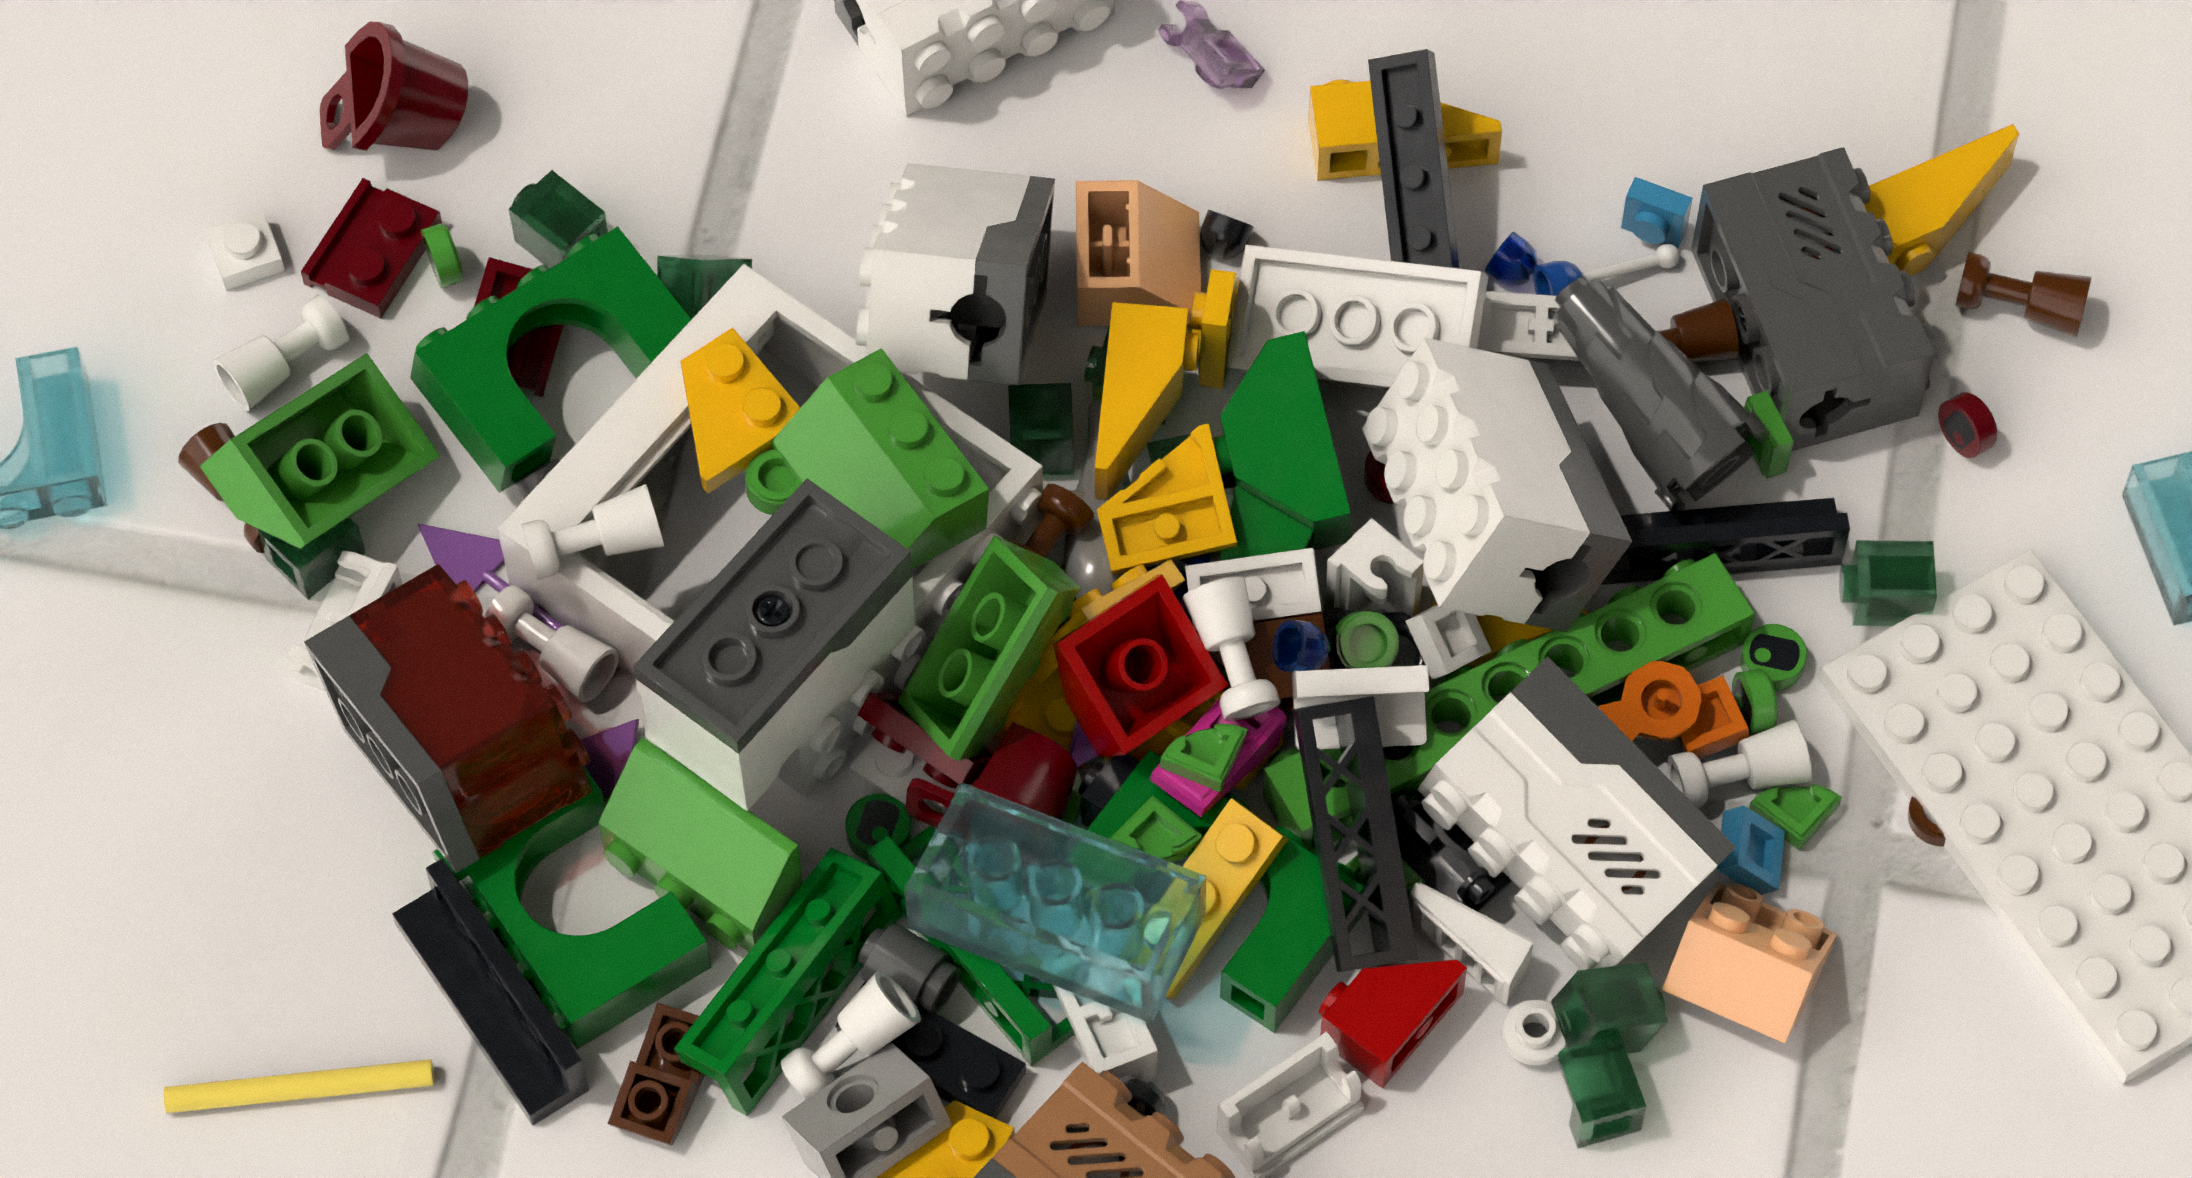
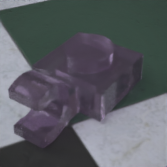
M1179 0L1175 6L1185 16V29L1182 32L1181 28L1176 24H1162L1158 29L1162 39L1171 46H1180L1196 63V73L1209 85L1218 89L1253 88L1265 69L1229 30H1218L1214 26L1201 4L1195 1Z

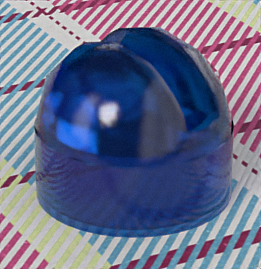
M1513 231L1498 248L1484 271L1507 286H1521L1530 280V274L1534 273V269L1538 265L1536 250L1527 240Z
M1293 619L1284 621L1278 627L1272 643V654L1275 664L1280 670L1292 673L1295 671L1318 670L1327 661L1330 651L1328 639L1322 633L1320 627L1311 622Z

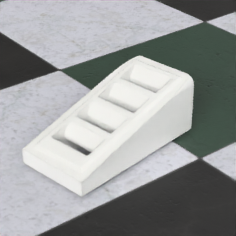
M1416 882L1409 896L1412 924L1452 960L1457 959L1467 967L1466 973L1493 997L1507 1006L1530 968L1534 943L1532 939L1421 882L1420 884Z

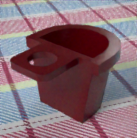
M370 21L360 28L345 44L347 71L324 95L320 103L319 112L323 148L335 150L351 133L352 148L367 151L372 144L439 150L460 125L468 99V78L466 70L461 64L403 40L401 34L393 25ZM342 99V115L339 123L335 127V112L338 103Z
M1012 722L978 780L975 779L968 792V799L923 779L914 778L907 788L906 811L913 818L964 840V857L1012 876L1036 878L1049 874L1062 851L1057 833L1078 774L1077 764L1069 752L1057 742ZM923 799H930L942 804L953 816L943 815L934 811Z

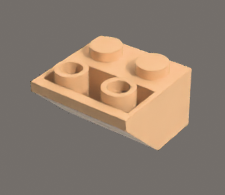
M1138 180L1076 181L1078 326H1110L1112 302L1188 308V325H1190L1195 291L1201 292L1199 212Z
M1716 882L1688 921L1662 990L1782 1043H1786L1802 1015L1838 934L1824 928L1823 921L1813 914L1798 909H1790L1786 912L1763 902L1762 895L1748 886L1737 883L1723 885Z

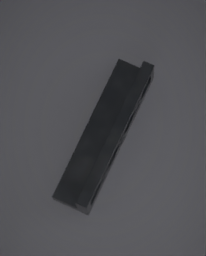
M1424 49L1369 59L1368 64L1391 261L1460 269L1435 53Z
M1834 498L1678 510L1675 512L1620 515L1632 543L1601 585L1660 580L1666 571L1675 564L1687 559H1693L1697 562L1714 553L1717 554L1729 574L1841 565L1850 532L1847 512L1837 513Z
M1374 696L1294 709L1293 713L1337 972L1418 959ZM1335 717L1341 757L1337 762L1317 748L1313 720ZM1320 763L1330 770L1324 781L1322 779ZM1339 777L1346 782L1352 816V822L1349 827H1346L1330 815L1327 809L1325 796ZM1331 829L1342 836L1335 847L1333 845ZM1350 843L1357 847L1364 886L1359 893L1341 881L1338 875L1336 862ZM1342 894L1352 901L1346 913L1344 911ZM1362 908L1368 913L1374 952L1352 956L1347 928Z
M441 858L426 867L431 890L392 913L395 925L533 1126L589 1091L582 1060L444 859Z

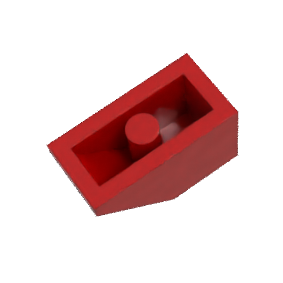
M1456 959L1363 968L1349 985L1341 981L1334 986L1322 1002L1318 1012L1322 1016L1320 1035L1327 1032L1338 1046L1339 1057L1383 1089L1463 995L1467 967Z

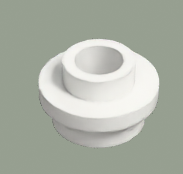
M1527 1000L1512 1007L1503 1020L1501 1031L1502 1041L1508 1053L1516 1060L1528 1065H1542L1555 1060L1565 1049L1569 1034L1568 1024L1562 1012L1554 1005L1542 1000ZM1530 1022H1536L1544 1025L1547 1033L1542 1037L1535 1038L1526 1034L1523 1027Z

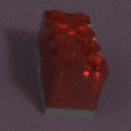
M437 564L307 639L304 643L345 733L455 872L458 873L500 848L505 841L565 805H572L592 793L583 770V766L590 763V758L576 733L571 728L568 730L564 722L572 718V713L554 684H550L544 688L540 684L542 683V678L531 657L523 648L515 653L511 650L513 647L511 639L500 620L494 614L486 618L483 617L482 605L467 581L462 580L456 584L445 570Z

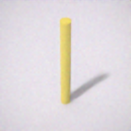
M432 1059L167 1086L164 1087V1105L166 1113L434 1086V1070Z

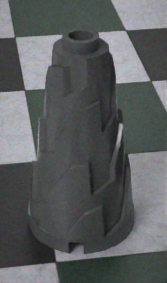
M1583 276L1570 283L1555 298V302L1560 307L1554 317L1558 321L1556 324L1558 330L1594 380L1600 398L1621 427L1632 453L1656 486L1655 494L1670 512L1685 509V504L1677 495L1678 493L1686 490L1696 502L1745 464L1756 453L1746 441L1750 434L1759 443L1764 442L1769 437V429L1752 409L1748 412L1721 384L1706 376L1671 341L1665 339L1612 285L1606 287L1601 279L1589 283Z

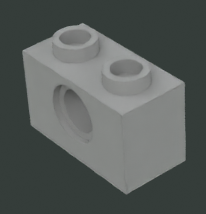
M892 1042L782 1116L804 1164L819 1178H876L952 1125L931 1078Z

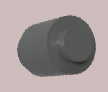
M897 923L892 924L885 931L880 928L875 929L867 938L858 957V962L864 965L862 980L867 982L877 971L885 973L904 989L916 1007L920 1006L931 1014L938 1013L944 1007L954 992L961 975V969L950 963V955Z

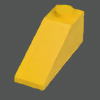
M1333 80L1324 85L1310 86L1308 122L1317 181L1381 175L1371 82ZM1440 102L1448 169L1498 164L1502 136L1501 122Z
M2014 124L1869 185L1870 202L1864 206L1868 213L1874 214L1876 220L1882 218L1886 222L1893 245L1892 254L1888 255L1887 259L1890 264L1897 266L1898 271L1905 270L1910 276L1930 265L2011 165L2019 132Z
M1112 302L1095 460V499L1108 500L1181 397L1184 370H1197L1199 333H1188V308Z

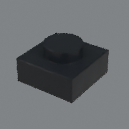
M1128 753L1121 756H1112L1106 765L1098 762L1089 770L1078 791V794L1081 796V823L1089 828L1140 761Z

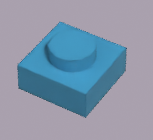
M1635 177L1626 195L1621 228L1633 232L1635 236L1645 242L1672 244L1679 249L1688 228L1693 198Z
M1745 806L1723 811L1721 832L1737 848L1717 866V870L1739 884L1756 890L1761 895L1778 891L1785 831Z

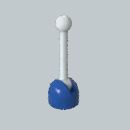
M1663 244L1657 249L1656 253L1586 272H1581L1575 264L1568 261H1551L1535 267V291L1537 295L1557 296L1570 283L1583 276L1590 283L1594 280H1604L1660 265L1663 268H1672L1679 262L1680 252L1672 244Z

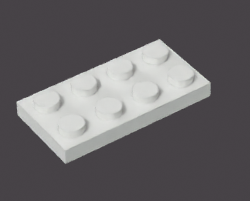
M1245 245L1226 368L1233 371L1247 372L1267 340L1305 331L1317 381L1389 390L1397 378L1401 367L1410 359L1424 337L1477 349L1489 275L1475 270Z

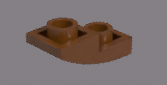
M657 1002L636 1062L630 1060L607 1123L608 1125L669 1146L673 1145L705 1074L682 1063L674 1050L678 1042L699 1017L698 1015Z

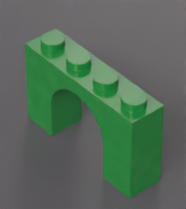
M617 226L600 238L597 234H591L581 239L570 249L566 259L550 269L547 265H540L534 268L519 281L516 290L503 298L498 299L496 296H491L484 299L468 313L467 320L453 329L447 331L445 327L429 333L415 348L410 379L500 493L551 460L556 439L554 431L521 391L510 373L507 354L520 338L533 330L550 325H570L588 330L602 338L637 379L692 319Z
M567 743L550 753L553 761L550 780L540 796L525 808L501 819L474 821L462 818L479 857L478 861L456 873L438 849L432 851L435 861L443 858L457 880H461L472 896L470 899L493 931L495 930L504 942L506 951L526 980H530L540 995V1000L561 1031L567 1034L578 1050L710 969L711 961L707 940L672 891L609 929L589 935H566L554 932L541 926L524 910L521 905L522 893L525 883L534 868L551 853L598 826V822L605 809L602 791Z
M1149 750L1058 866L1059 894L1113 928L1151 877L1166 865H1146L1131 862L1109 850V839L1152 796L1156 797L1200 833L1202 838L1231 798L1252 811L1249 806L1237 796L1227 793L1202 817L1198 816L1150 781L1153 770L1160 764L1161 756ZM1277 826L1275 829L1289 839L1258 881L1266 895L1267 908L1258 924L1221 971L1220 998L1273 1033L1276 1032L1334 954L1318 857L1307 850L1305 843L1295 833L1281 826ZM1336 862L1339 879L1359 893L1364 887L1361 885L1359 877L1344 864ZM1342 894L1344 911L1346 913L1352 901ZM1362 908L1347 928L1348 934L1363 916L1364 910Z

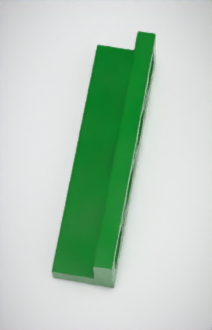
M932 826L926 828L900 848L887 836L867 850L868 865L882 872L905 920L922 939L950 955V963L961 969L958 982L1030 1066H1033L1075 1035L1067 1017L1052 1028L1051 1024L1029 1000V996L1057 998L1059 1000L1044 968V960L1047 959ZM930 850L945 868L942 887L931 886L911 862ZM952 877L963 889L951 888ZM948 902L976 904L985 914L983 934L972 933L948 906ZM992 923L1003 936L991 935ZM989 948L1017 951L1026 961L1023 981L1012 980L988 952ZM1033 971L1044 983L1031 982Z
M831 847L675 1046L674 1050L682 1063L718 1082L733 1109L746 1116L751 1113L783 1071L781 1060L805 1043L864 966L858 962V957L870 934L877 928L885 931L889 926L897 923L903 915L882 872ZM875 906V913L863 927L865 916ZM834 958L831 970L824 977L826 967ZM795 1008L793 1019L785 1028L786 1019ZM756 1059L753 1071L742 1083L740 1078Z

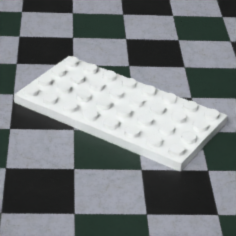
M2031 548L1821 666L1818 676L1820 682L1907 798L1910 800L1912 796L1916 797L1922 805L1926 818L1932 823L1937 824L1946 838L1944 847L2122 1085L2191 1045L2192 755Z

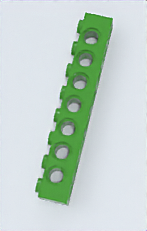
M1714 553L1697 562L1693 559L1681 561L1667 570L1662 579L1641 589L1639 586L1634 585L1619 591L1608 601L1607 605L1586 615L1580 612L1567 632L1552 629L1551 632L1530 642L1527 639H1519L1502 648L1494 659L1478 667L1472 668V666L1467 665L1447 674L1438 686L1429 689V692H1424L1426 742L1422 745L1383 747V749L1397 748L1408 755L1400 760L1384 758L1392 803L1402 795H1406L1410 800H1413L1420 793L1417 789L1434 765L1498 704L1492 697L1498 694H1509L1547 656L1558 667H1564L1573 671L1576 675L1570 679L1596 706L1620 701L1627 677L1633 671L1651 661H1663L1682 666L1686 671H1691L1742 646L1746 637L1751 632L1755 616L1754 611L1717 554ZM1675 614L1687 622L1674 625L1665 622L1660 616ZM1613 640L1622 641L1632 649L1622 652L1614 651L1604 643ZM1442 721H1454L1464 729L1459 732L1448 733L1437 728L1436 724ZM1293 747L1277 755L1270 762L1269 766L1264 768L1263 798L1279 825L1295 833L1305 843L1307 850L1314 853L1316 852V845L1300 750ZM1321 749L1336 762L1341 757L1340 749ZM1320 763L1323 779L1328 776L1330 770ZM1347 786L1340 788L1332 787L1325 796L1328 813L1346 827H1349L1352 822ZM1331 829L1334 843L1340 840L1342 836Z

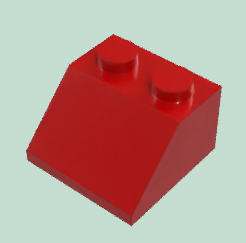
M1163 574L1156 575L1053 643L1065 702L1098 757L1126 755L1228 686Z

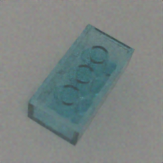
M961 783L905 887L908 929L1152 1023L1206 916V876Z

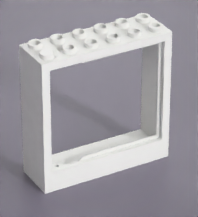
M745 264L736 271L497 528L509 584L516 585L527 592L534 604L562 625L572 626L618 649L620 654L618 665L634 675L633 665L674 621L577 552L558 557L560 561L559 571L550 577L538 580L521 524L533 520H544L548 523L550 531L553 532L594 520L593 506L633 490L691 427L680 361L732 327L756 355L762 349H765L817 386H820L830 375L866 357V346L856 345L855 338ZM906 373L901 374L988 486L987 525L985 530L923 563L914 570L912 576L916 625L887 657L880 656L866 671L862 685L846 703L838 702L823 720L820 732L803 750L796 749L782 764L778 778L805 798L819 782L827 784L838 774L846 760V751L860 735L864 738L871 735L875 727L857 716L869 693L894 692L897 694L900 690H904L993 536H998L1011 543L1015 542L1025 545L1043 519L1037 507L1043 491L1042 465Z

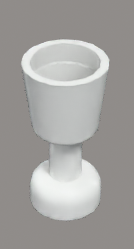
M317 294L308 300L300 312L303 323L278 340L272 342L267 336L261 335L213 359V366L220 381L242 409L249 411L285 381L291 374L287 363L315 344L330 351L341 347L349 341V334L343 321L323 296Z
M646 484L593 506L594 520L553 532L550 531L548 523L544 520H533L521 524L537 579L550 577L559 571L560 561L558 557L601 544L607 556L663 547L664 542Z
M1229 577L1196 587L1184 594V603L1205 649L1210 652L1220 651L1231 688L1222 694L1219 702L1224 720H1242L1277 707L1281 701L1275 685L1266 679L1256 680L1245 645L1246 642L1255 636L1245 578Z
M510 585L503 589L486 610L482 621L483 633L496 641L504 643L519 637L541 652L539 660L541 668L580 702H589L599 695L615 673L620 657L618 649L569 625L562 626L556 631L533 616L534 603L527 592L516 585Z
M1794 719L1740 740L1738 743V754L1703 764L1692 752H1682L1668 756L1671 782L1697 808L1707 802L1709 796L1708 788L1745 779L1748 786L1754 790L1809 782L1812 778L1811 761L1806 741L1798 723Z
M877 971L837 1016L841 1030L815 1052L810 1048L798 1047L781 1060V1068L788 1081L806 1100L836 1080L833 1072L857 1050L872 1055L921 1021L920 1013L910 996L897 982L885 973Z

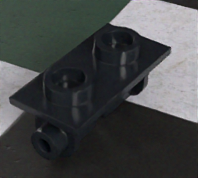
M1421 793L1413 800H1410L1406 795L1398 797L1392 803L1401 858L1424 880L1426 886L1480 912L1512 882L1504 872H1501L1494 878L1489 875L1484 867L1480 868L1468 853V848L1474 841L1456 824L1450 830H1446L1437 824L1423 808L1421 802L1425 797Z

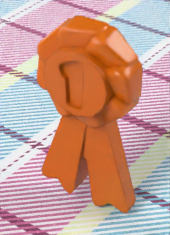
M1651 661L1633 671L1627 677L1620 701L1597 707L1632 742L1638 736L1669 742L1694 726L1702 701V693L1691 674L1684 667L1663 661Z

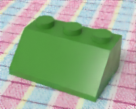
M882 348L827 377L772 440V448L777 450L782 456L783 463L795 479L798 478L803 483L808 478L911 551L912 570L986 529L989 499L988 486Z
M368 353L230 439L199 467L237 519L301 549L440 457V454Z
M994 535L897 702L948 757L961 761L984 754L994 735L1005 725L1009 709L1025 682L1036 672L1040 664L1041 655L1059 624L1063 623L1069 616L1074 599L1081 587L1055 562Z
M642 737L634 746L598 822L604 848V857L622 874L633 877L637 873L654 885V891L659 898L672 891L685 910H690L706 922L705 926L709 933L721 944L730 949H735L740 945L750 952L803 884L798 844L749 810H744Z

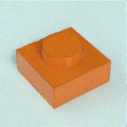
M1724 675L1699 684L1698 687L1702 693V701L1694 726L1678 736L1684 752H1692L1699 759L1735 746L1740 740L1750 736L1749 728Z

